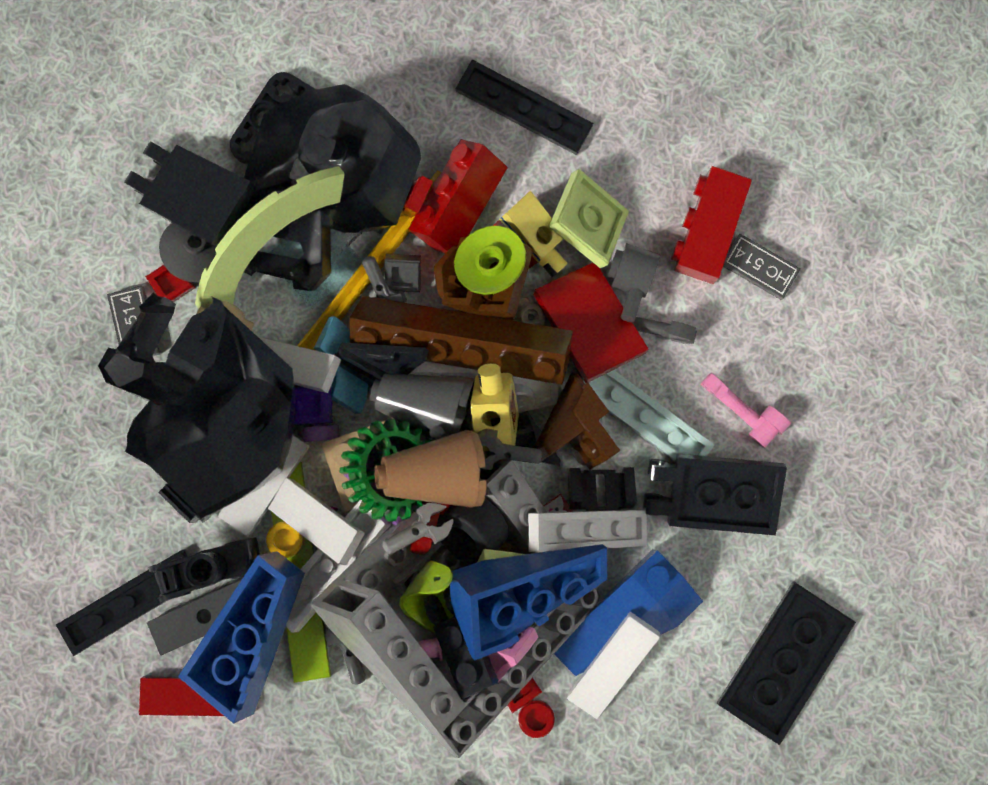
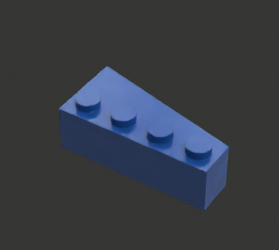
M278 551L260 554L256 557L178 676L233 724L253 715L256 710L305 575L302 570Z

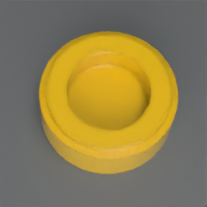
M279 522L269 529L266 536V544L270 552L278 551L285 558H289L300 552L304 544V536L286 522Z

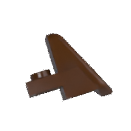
M460 237L459 244L451 247L434 266L437 291L442 299V304L464 313L513 320L517 313L533 249L524 244L526 263L523 272L515 283L501 292L483 295L471 292L465 288L456 276L454 268L456 252L466 238ZM499 262L492 263L489 269L494 268Z
M576 372L570 374L534 448L541 450L542 459L540 462H542L569 442L573 447L571 452L574 458L582 466L586 465L591 470L621 450L599 422V419L608 414L609 410L588 382L585 384Z

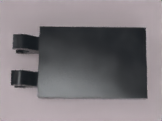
M151 141L143 151V154L152 158L153 162L162 167L153 182L148 181L133 171L129 173L124 181L126 185L134 188V191L143 195L139 204L216 247L237 222L258 188L251 181L177 144L172 152L169 153Z
M678 453L675 464L660 459H649L647 473L650 474V480L672 481L673 484L671 498L656 493H645L643 508H646L645 513L648 515L668 516L667 522L669 526L776 536L787 467L784 463Z

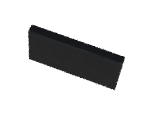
M792 582L717 701V704L780 745L856 622L796 582Z

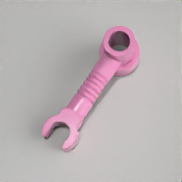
M712 373L701 383L706 390L727 407H730L735 414H738L743 421L753 428L748 435L763 448H766L778 433L782 435L791 425V422L783 414L770 405L761 415H758Z

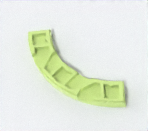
M337 166L303 176L296 180V185L289 187L279 194L276 191L271 193L245 213L215 248L217 254L209 268L205 267L202 273L195 302L198 310L200 306L204 308L209 307L213 302L212 297L233 304L238 283L245 269L268 240L301 216L319 208L340 203L345 174L342 169Z

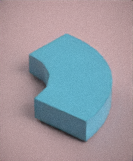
M335 316L328 318L314 346L316 351L334 355L337 353L341 343H350V329ZM339 366L331 384L332 400L355 414H361L367 398L368 384Z

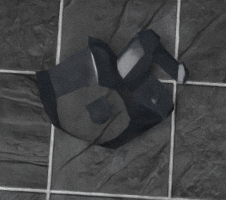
M346 84L313 90L276 105L263 115L244 175L245 179L251 181L258 188L239 219L271 193L276 191L279 194L297 184V179L289 177L297 158L308 174L337 166L345 174L340 203L328 205L303 215L273 236L299 242L304 253L303 256L297 259L258 251L244 273L252 276L257 272L292 280L293 289L315 291L331 274V229L342 233L378 231L388 226L397 225L421 161L419 146L412 135L382 105L369 95Z
M153 292L139 306L141 313L116 349L108 348L98 367L106 383L149 401L131 423L127 433L125 452L149 465L198 513L201 520L255 492L283 471L291 447L296 420V393L293 368L231 313L221 300L212 297L213 302L209 307L191 317L170 349L166 362H155L152 355L174 314L176 304L166 297L157 296Z

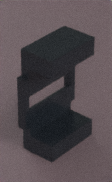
M623 467L621 473H616V470H584L581 473V468L569 469L567 475L569 509L612 511L618 510V508H634L637 502L634 467ZM597 474H604L607 507H598Z

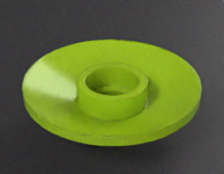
M488 226L478 229L465 238L456 252L454 261L456 276L461 284L471 292L483 295L501 292L515 283L523 272L526 263L525 246L520 237L506 227ZM499 262L494 268L489 269L492 263Z

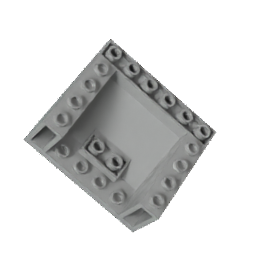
M500 459L493 464L492 470L480 468L479 481L486 480L485 499L497 507L508 525V538L498 551L520 554L541 553L529 552L528 513H547V511L513 461ZM411 510L410 518L402 519L398 525L392 524L310 605L329 629L452 755L460 758L605 596L597 586L573 604L563 603L547 614L549 620L541 626H538L536 623L531 625L530 627L535 628L538 639L519 663L507 671L498 682L499 684L461 700L443 652V661H440L439 657L430 658L418 643L421 640L437 638L436 634L407 617L400 608L399 602L400 597L426 562L434 561L448 566L451 571L468 566L469 564L454 557L441 542L434 544L432 541L430 550L424 556L412 553L410 550L411 544L393 554L386 553L383 548L384 540L417 523L419 515Z

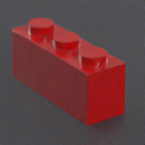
M460 139L458 145L452 150L450 158L441 174L434 181L431 191L422 204L419 213L415 215L408 230L434 250L445 254L451 247L459 244L460 237L469 236L508 167L483 144Z
M711 166L706 176L700 174L693 195L699 196L695 209L688 208L682 227L688 229L684 241L677 240L671 256V260L677 261L674 268L675 272L710 284H714L719 279L752 179Z

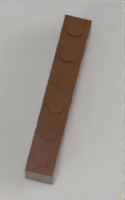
M369 296L361 297L350 316V343L426 348L429 350L427 362L478 370L485 364H496L500 367L501 373H510L513 377L562 385L570 361L573 335L571 330Z

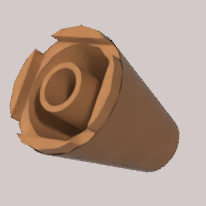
M464 430L382 457L381 465L375 466L377 489H383L385 496L465 507L482 506L485 500L486 480L479 481L480 468L486 466L479 436L476 432H472V430Z

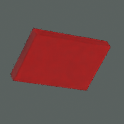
M593 262L535 289L533 295L552 327L573 331L570 358L585 383H589L648 352L649 349L633 322H627L621 318L623 306L600 268Z

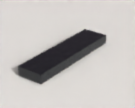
M473 59L455 88L457 93L575 155L579 153L594 124Z
M180 550L162 562L188 556L184 550ZM148 569L56 624V627L72 655L76 656L166 601L158 603L157 597L160 593L155 575Z

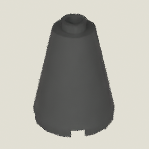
M384 374L381 380L375 379L371 389L370 401L375 402V410L398 422H409L410 428L422 429L421 434L431 438L430 430L435 426L442 427L446 436L464 430L465 418L470 408L475 380L468 378V376Z

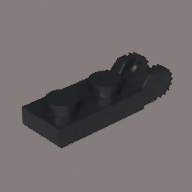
M449 585L442 591V595L447 609L454 617L448 619L442 603L436 595L431 594L424 598L423 605L428 619L435 625L433 629L462 700L499 684V680L489 655L475 661L471 657L451 605Z

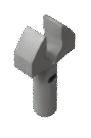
M427 503L416 510L419 515L417 523L383 541V548L386 553L393 554L422 537L431 538L434 544L444 540L451 530L453 519L444 523L441 527L427 526V523L432 515L440 513L446 506L437 503Z

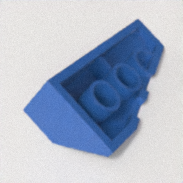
M600 544L489 559L452 571L453 578L450 583L451 605L469 653L474 661L511 647L520 640L518 634L534 623L541 626L549 620L547 614L563 603L573 604L606 581L607 547Z
M652 549L605 595V598L589 613L585 620L554 654L577 676L587 669L629 612H632L651 625L662 635L678 627L703 600L673 565L658 550Z

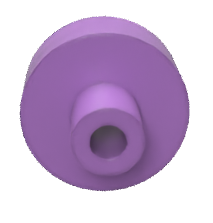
M328 423L313 424L314 427H303L304 442L332 440L340 437L339 425L328 426Z

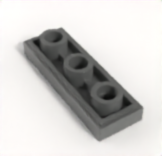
M241 580L146 622L160 656L204 637ZM203 609L208 610L211 614L209 622L201 619Z

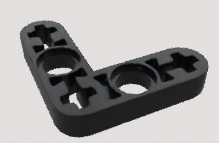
M279 72L274 74L232 135L230 150L233 156L239 162L248 164L252 152L246 150L243 154H240L242 150L239 147V143L241 141L247 143L252 137V132L248 130L249 126H252L258 132L260 126L256 123V118L261 111L270 110L276 105L293 99L287 93H283L281 97L278 96L279 92L276 88L278 84L284 86L289 82L291 91L298 96L317 89L290 73ZM257 134L254 136V138H253L252 141H251V144L253 145V147H254V143H255Z

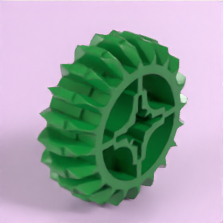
M387 419L384 424L377 420L371 423L370 429L367 427L360 428L358 430L359 438L353 437L348 440L347 443L353 451L342 453L341 457L348 461L349 465L340 467L339 472L341 474H349L350 480L343 482L341 487L343 489L353 488L354 492L348 500L351 503L362 500L359 506L361 513H368L372 509L373 519L379 520L385 516L388 522H393L397 520L398 516L401 519L410 518L411 510L417 513L416 510L423 506L422 501L395 497H391V500L385 499L376 493L370 483L375 482V466L381 465L382 457L398 452L396 446H392L390 441L399 444L405 450L432 441L429 438L419 440L422 429L415 428L410 431V425L407 421H402L397 425L395 419ZM374 447V464L372 468L366 472L367 458L370 451Z

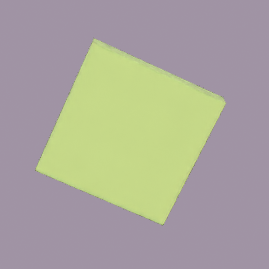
M578 169L571 173L549 227L599 268H602L610 262L629 210Z

